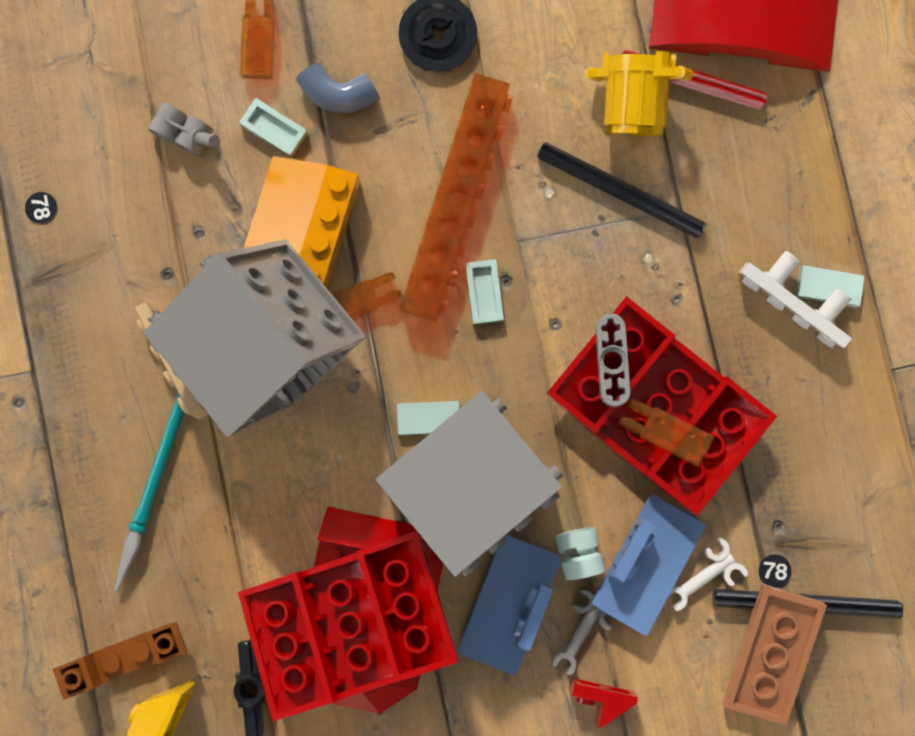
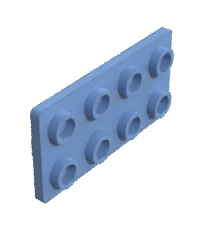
M655 494L649 495L593 597L591 604L638 633L647 636L706 527L705 524Z
M506 534L507 542L495 552L460 642L458 653L515 676L519 671L526 650H531L553 592L551 585L560 564L561 556Z

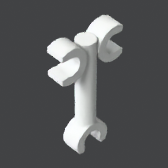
M723 538L716 539L721 546L719 554L714 555L709 547L703 549L704 554L709 559L714 560V563L680 587H673L670 595L672 593L679 594V601L672 606L674 610H682L687 604V597L720 573H722L723 581L730 586L735 585L730 578L732 570L737 569L742 576H748L747 569L743 565L736 563L729 553L730 548L726 540Z

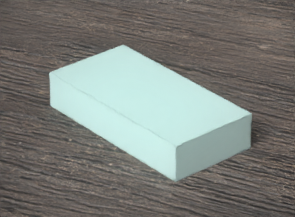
M257 98L254 99L239 122L241 127L290 158L294 156L308 135L306 129Z
M496 259L465 263L473 325L503 322L504 316Z
M803 265L799 268L795 296L797 298L825 302L837 288L851 298L846 306L856 308L861 304L865 276Z
M459 401L397 404L398 435L430 434L459 410Z

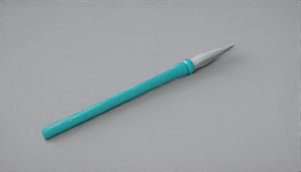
M179 392L140 504L132 518L133 522H130L128 526L130 531L124 541L114 589L115 592L119 590L140 548L142 535L147 531V526L145 525H148L151 515L150 510L184 415L177 401V398L181 397Z

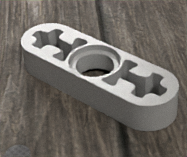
M610 313L603 315L595 327L600 398L604 404L609 407H619L630 396L626 327L620 316ZM607 321H612L613 326L619 328L613 335L614 343L620 341L621 347L610 345L602 348V343L608 344L609 342L608 332L601 329L606 326ZM608 352L618 353L622 359L621 366L617 369L607 368L603 361L604 355ZM623 373V379L617 378L616 382L617 388L623 389L624 394L618 397V401H613V397L606 394V390H610L612 387V379L605 380L604 374L614 376Z

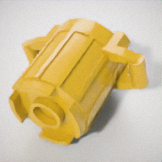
M656 51V55L621 54L609 56V52H603L602 68H587L585 77L597 82L606 80L605 134L630 133L631 136H664V128H666L669 81L676 79L690 81L693 78V71L683 66L676 67V54H671L669 57V52Z

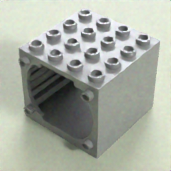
M287 239L217 253L214 257L212 255L205 257L199 264L203 269L162 313L156 311L148 318L151 325L143 332L151 342L153 349L161 354L172 368L174 375L182 380L193 394L195 401L203 406L214 420L216 427L224 432L228 438L293 406L366 338V335Z
M483 391L478 393L375 479L454 577L460 572L467 576L480 565L479 557L488 550L493 554L507 542L505 535L515 528L519 532L534 519L530 515L538 507L545 510L560 497L557 491L562 486L558 480L564 477L561 472L555 474L559 470L555 465L551 469L544 465L502 415L503 411L507 409L505 404L499 406L502 403L499 398L492 403Z

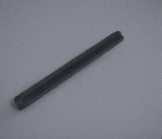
M547 142L542 144L537 157L540 160L695 238H699L705 230L706 223Z
M714 589L712 603L714 606L721 608L753 610L759 591ZM799 594L824 602L827 605L824 614L892 619L903 617V603L898 600Z

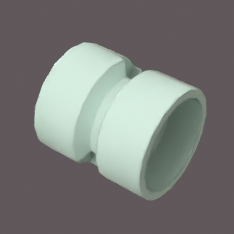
M595 527L581 528L555 535L558 551L565 556V559L561 562L565 580L582 579L605 572L602 554L596 552L595 549L599 545Z

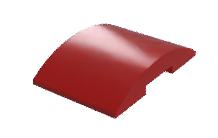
M655 0L649 49L709 56L711 52L769 59L768 64L829 72L838 0Z
M626 296L612 314L620 316L626 327L630 381L629 399L619 407H609L601 400L596 334L546 394L617 456L676 502L698 516L778 416L728 376L724 377L678 341L674 333ZM607 321L606 326L601 329L608 332L609 342L608 344L602 343V348L610 345L621 347L620 341L617 343L613 341V335L619 328L613 326L612 321ZM608 352L604 355L603 361L607 368L617 369L621 366L622 359L618 353ZM623 373L614 376L604 374L605 380L612 379V387L610 390H606V394L611 395L613 401H618V397L624 394L623 389L617 388L616 379H623Z
M418 531L238 592L273 722L459 662Z

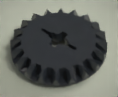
M417 0L407 8L401 18L398 33L400 46L405 56L409 58L414 66L417 65L424 71L430 70L436 73L440 71L450 72L457 66L461 67L462 63L470 58L476 46L477 24L472 12L460 0ZM433 29L445 31L442 41L438 38L430 39L433 36Z

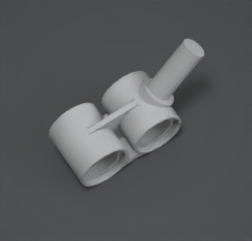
M162 102L148 127V130L154 135L169 143L176 144L181 149L197 157L200 156L205 146L216 148L220 144V138L212 134L214 131L212 127L193 116L187 118L185 113L165 102Z

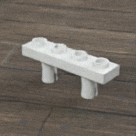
M785 251L768 273H763L750 262L745 263L738 272L744 277L741 282L754 292L761 289L769 295L766 301L778 310L782 311L785 307L792 312L794 316L791 319L802 328L807 330L811 326L820 334L817 336V339L832 349L835 345L845 348L852 338L836 327L834 322L851 300L847 294L836 288L819 310H813L784 288L785 285L783 283L800 263V260L794 255Z

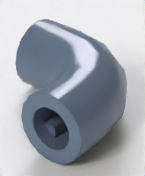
M315 63L304 69L296 77L297 83L308 98L316 106L332 113L351 114L367 108L380 99L374 85L365 73L349 82L338 83L329 76L321 63Z

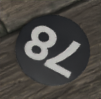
M46 192L32 194L25 204L27 217L35 223L50 221L57 211L55 199Z
M777 554L765 557L759 565L760 579L764 584L775 588L784 586L791 577V566L788 560Z

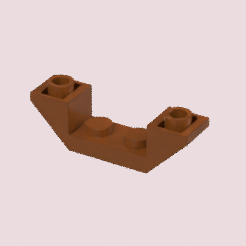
M176 621L87 654L54 668L53 672L62 698L65 700L94 689L112 679L154 663L155 665L185 654L188 651Z

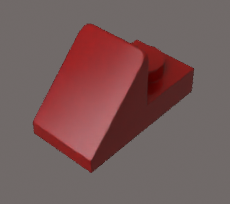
M571 677L569 691L572 696L576 697L575 701L594 706L595 701L599 702L595 718L598 728L604 727L637 704L638 696L632 690Z

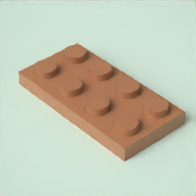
M761 584L722 702L725 708L787 726L827 607L824 602Z

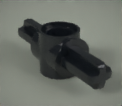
M243 640L238 643L240 672L235 673L236 684L233 693L238 707L243 708L245 735L262 736L264 734L262 705L267 703L251 640ZM245 681H252L257 685V695L246 693L244 689Z

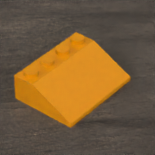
M273 156L244 248L287 239L328 289L361 185L358 174L329 165Z

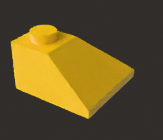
M187 681L148 697L140 705L136 704L128 718L131 726L127 735L174 736L197 682Z

